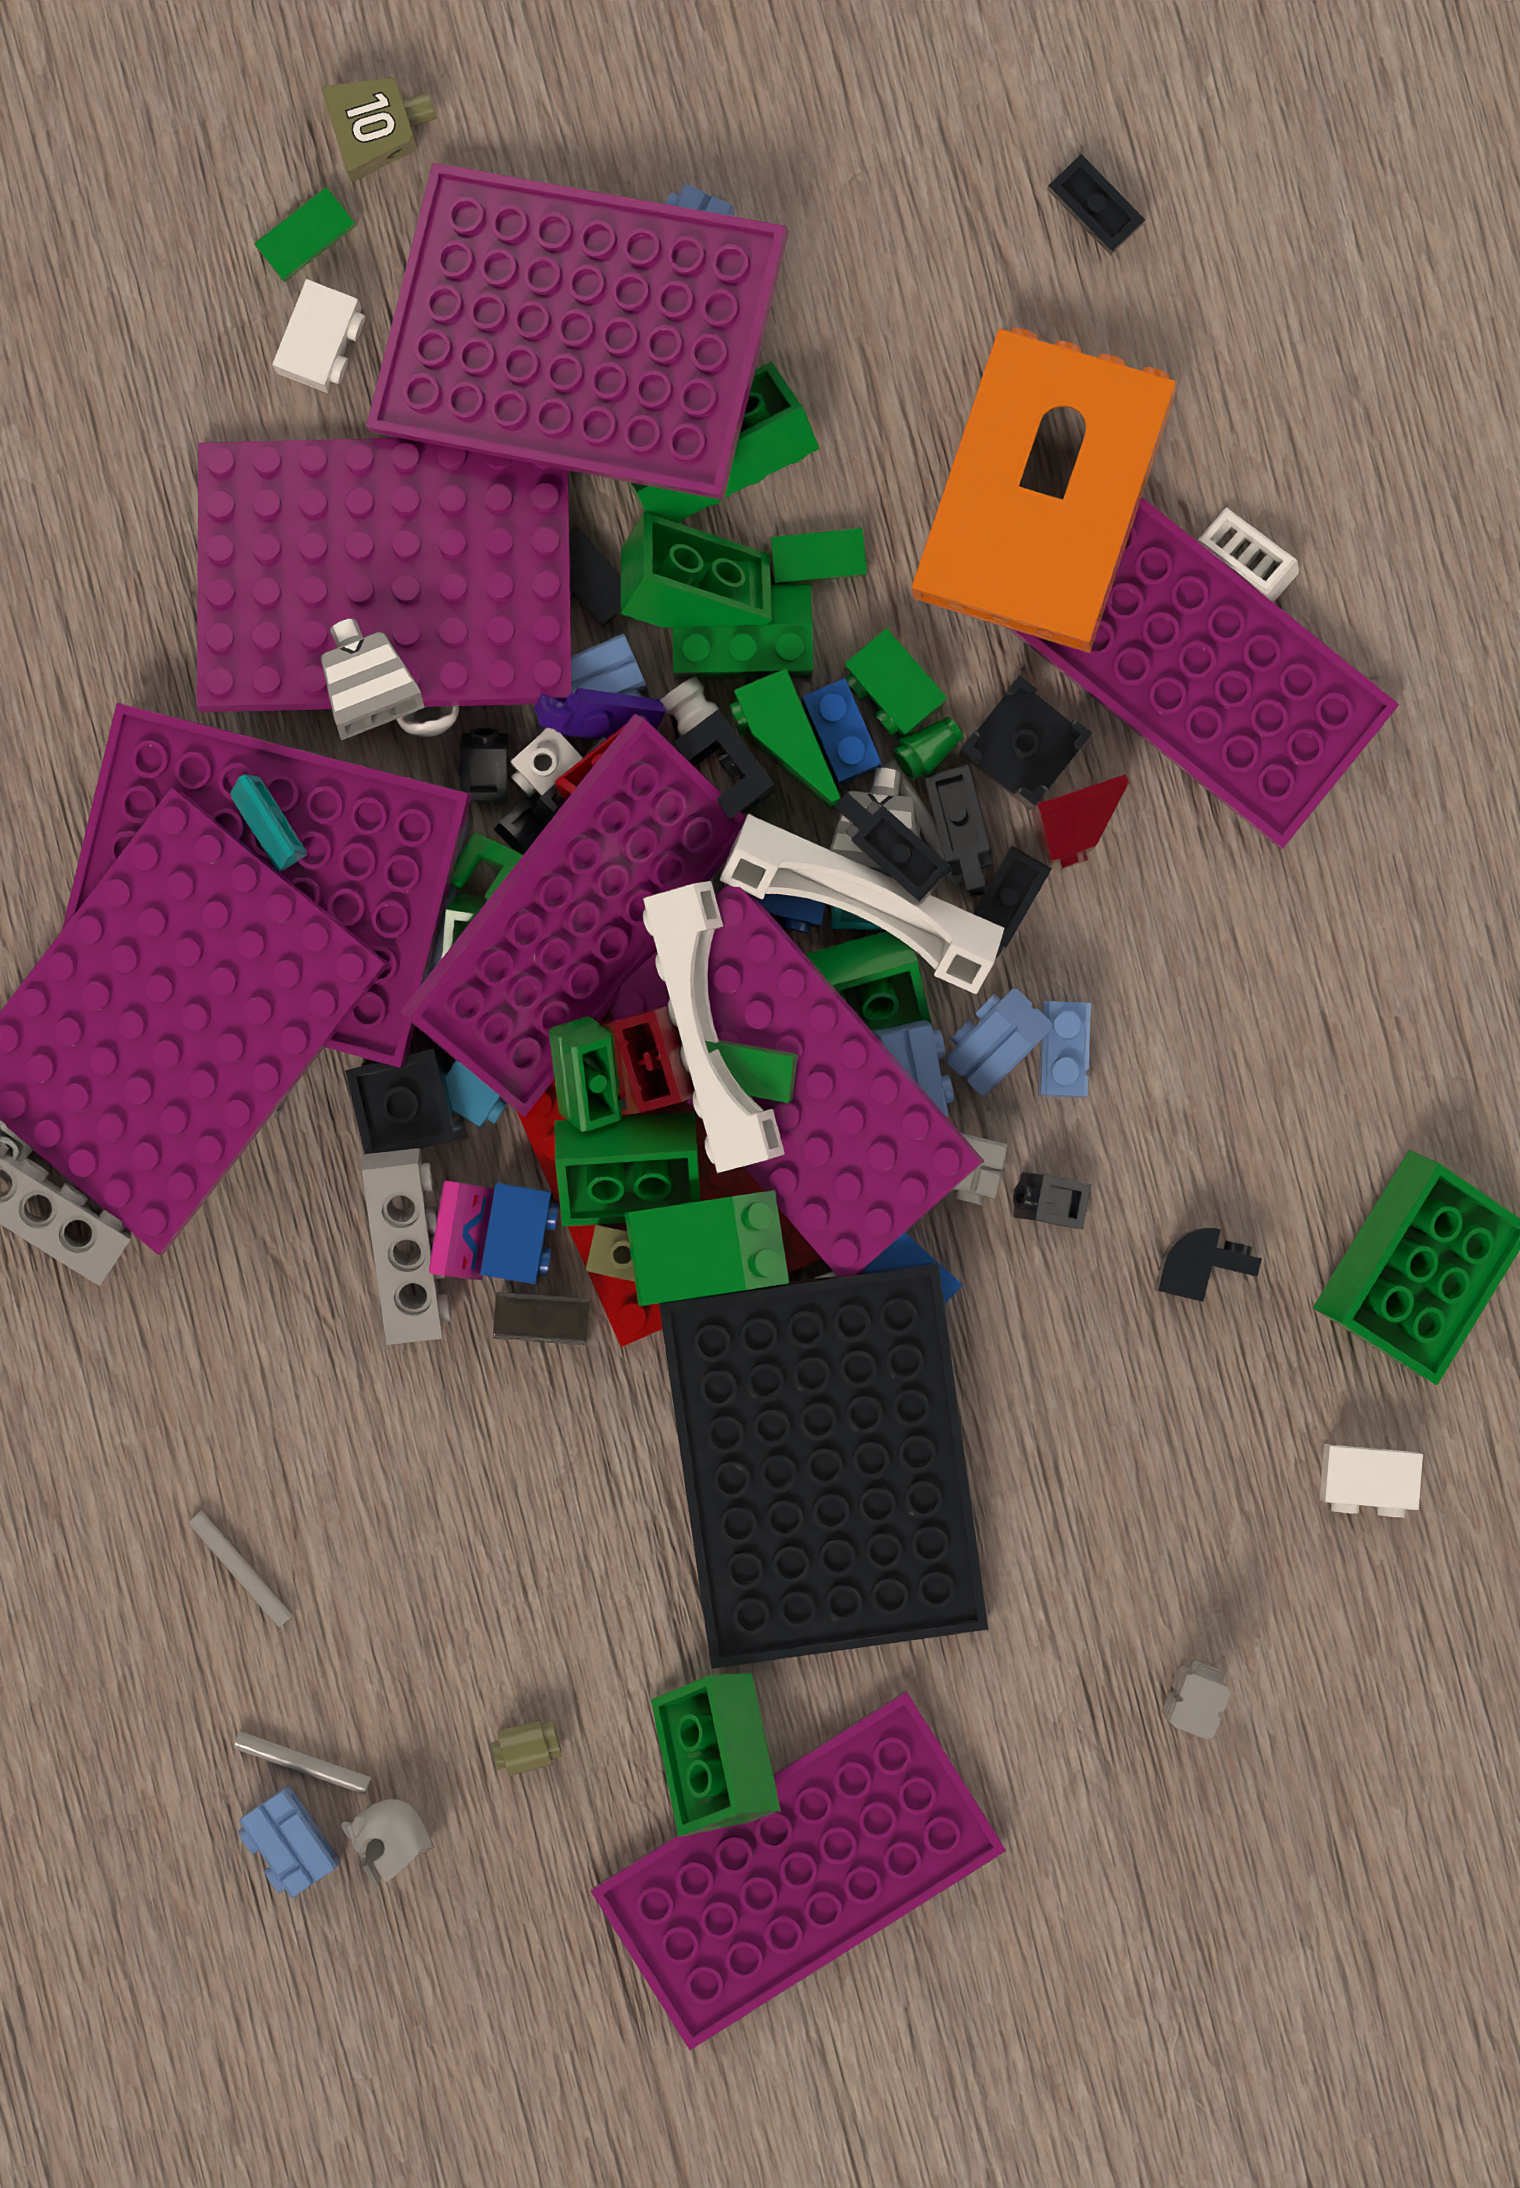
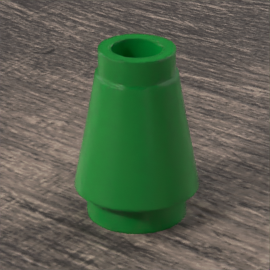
M947 716L941 721L900 739L899 746L893 750V756L903 772L912 780L917 779L921 775L927 777L957 743L963 739V734L958 725Z

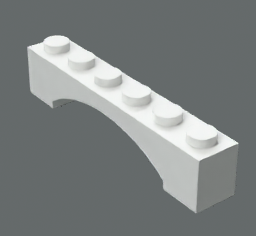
M749 814L731 848L720 877V881L733 887H741L745 892L760 899H763L765 894L792 895L823 902L856 914L885 929L914 949L935 969L934 976L974 994H977L994 964L1004 928L931 895L920 904L893 878Z
M711 881L694 883L643 898L646 907L643 912L644 924L649 934L654 937L658 952L656 955V968L660 978L666 981L670 996L668 1012L672 1023L679 1029L683 1044L680 1049V1056L684 1068L690 1072L695 1088L693 1092V1105L698 1116L703 1118L707 1133L705 1149L708 1158L712 1163H715L717 1173L784 1155L785 1152L773 1109L764 1111L734 1079L723 1061L719 1050L716 1049L708 1053L705 1041L718 1042L710 1011L707 975L713 934L715 929L723 927Z

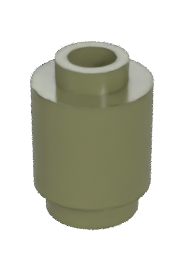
M541 1719L497 1731L499 1741L491 1743L497 1769L507 1768L509 1776L552 1765L553 1759L562 1757L553 1721L542 1723Z

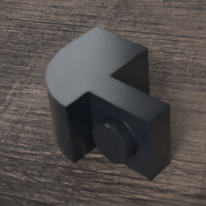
M1193 1229L1177 1237L1166 1249L1160 1263L1154 1290L1204 1302L1212 1266L1258 1277L1262 1258L1251 1256L1253 1247L1225 1240L1224 1249L1217 1248L1221 1229Z

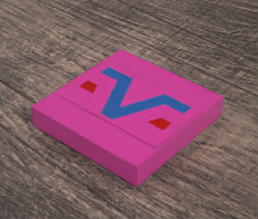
M446 1180L445 1183L443 1182L429 1265L430 1274L483 1280V1275H480L494 1188Z

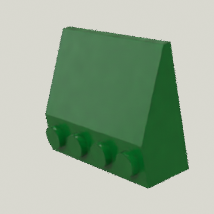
M1408 1150L1314 1304L1313 1309L1429 1382L1438 1385L1520 1251V1218L1440 1163Z

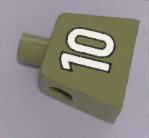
M390 77L321 87L351 182L414 152L417 146L411 127L437 119L429 92L402 100L396 78Z

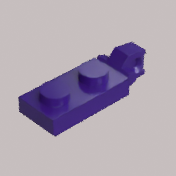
M577 688L575 694H569L566 700L540 694L534 707L540 721V726L554 729L556 732L565 735L599 740L603 737L608 739L626 725L634 714L644 718L657 730L666 713L664 705L659 699Z

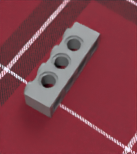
M0 1141V1170L8 1173L12 1179V1186L8 1190L0 1192V1225L98 1286H101L129 1243L131 1232L125 1229L121 1220L108 1211L103 1210L100 1213L85 1204L88 1197L75 1187L65 1183L60 1188L47 1180L46 1177L49 1173L35 1162L25 1158L20 1163L7 1155L6 1152L9 1148ZM42 1195L49 1199L52 1204V1210L45 1216H34L27 1210L25 1202L31 1196ZM82 1220L89 1224L92 1234L84 1241H75L68 1237L65 1227L71 1221Z
M420 1148L364 1154L362 1176L386 1345L442 1339L443 1322H451V1311L448 1294L440 1295L438 1279H443L445 1276L429 1273L433 1247L432 1235H435L438 1218L436 1207L428 1208L426 1192L433 1191L430 1163L422 1164ZM396 1196H406L414 1204L407 1209H397L392 1206L390 1200ZM402 1240H412L420 1248L415 1252L405 1253L400 1251L396 1244ZM416 1283L421 1285L426 1291L419 1296H410L402 1288L407 1284Z

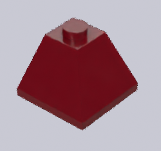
M1126 774L1036 804L1031 813L1049 865L1060 861L1061 867L1064 869L1089 860L1086 852L1092 851L1097 846L1129 784Z

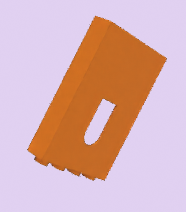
M1013 327L1011 331L999 328L911 587L913 598L1090 653L1176 396V381L1171 380L1168 373L1157 368L1144 367L1143 371L1125 366L1126 362L1110 354H1100L1099 358L1081 353L1082 349L1070 342L1056 341L1055 344H1050L1037 340L1038 336L1026 329ZM1057 407H1069L1081 414L1086 424L1085 436L1063 500L1019 487L1041 420L1047 412Z

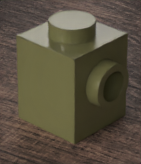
M596 1225L586 1271L635 1282L628 1232Z

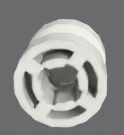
M697 676L685 681L660 700L664 705L666 714L673 715L677 720V730L682 736L719 709L714 702H706V697L703 695L704 686Z

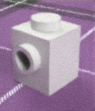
M546 728L510 761L517 770L511 778L529 797L535 792L542 796L554 785V781L583 759V757L561 733L556 732L554 729Z

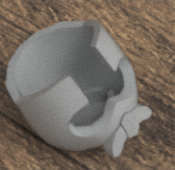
M385 1799L373 1803L362 1811L360 1815L356 1816L353 1822L341 1824L344 1833L351 1841L352 1848L359 1854L362 1868L373 1887L378 1885L381 1877L384 1882H388L407 1867L418 1854L434 1848L419 1811L410 1803L401 1799Z

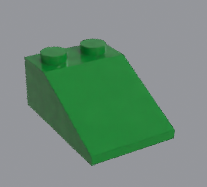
M643 512L621 548V614L663 628L768 625L772 619L770 554Z
M787 669L735 689V703L729 706L739 735L742 736L748 733L752 744L830 811L836 809L835 805L841 799Z
M775 1190L625 1213L639 1306L789 1283Z

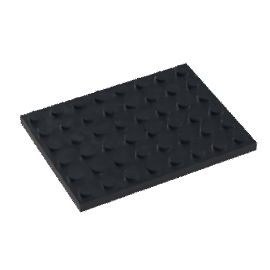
M938 1262L860 1272L857 1275L831 1276L789 1282L775 1286L659 1303L711 1669L988 1630Z

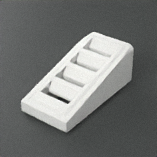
M1227 507L1197 540V542L1273 603L1299 573L1298 562L1294 557ZM1233 527L1237 533L1223 549L1217 545L1218 542ZM1247 539L1251 544L1236 560L1232 555ZM1262 552L1265 555L1262 561L1253 571L1248 569L1247 567ZM1276 564L1278 568L1267 581H1264L1263 578Z

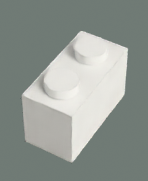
M306 279L272 364L276 373L329 394L332 383L340 384L346 372L349 359L344 357V353L349 340L355 342L358 340L365 322V315L360 314L362 307L359 300Z
M1324 1444L1320 1500L1331 1503V1511L1358 1514L1359 1505L1378 1507L1377 1515L1405 1518L1406 1509L1419 1510L1423 1454L1412 1451Z

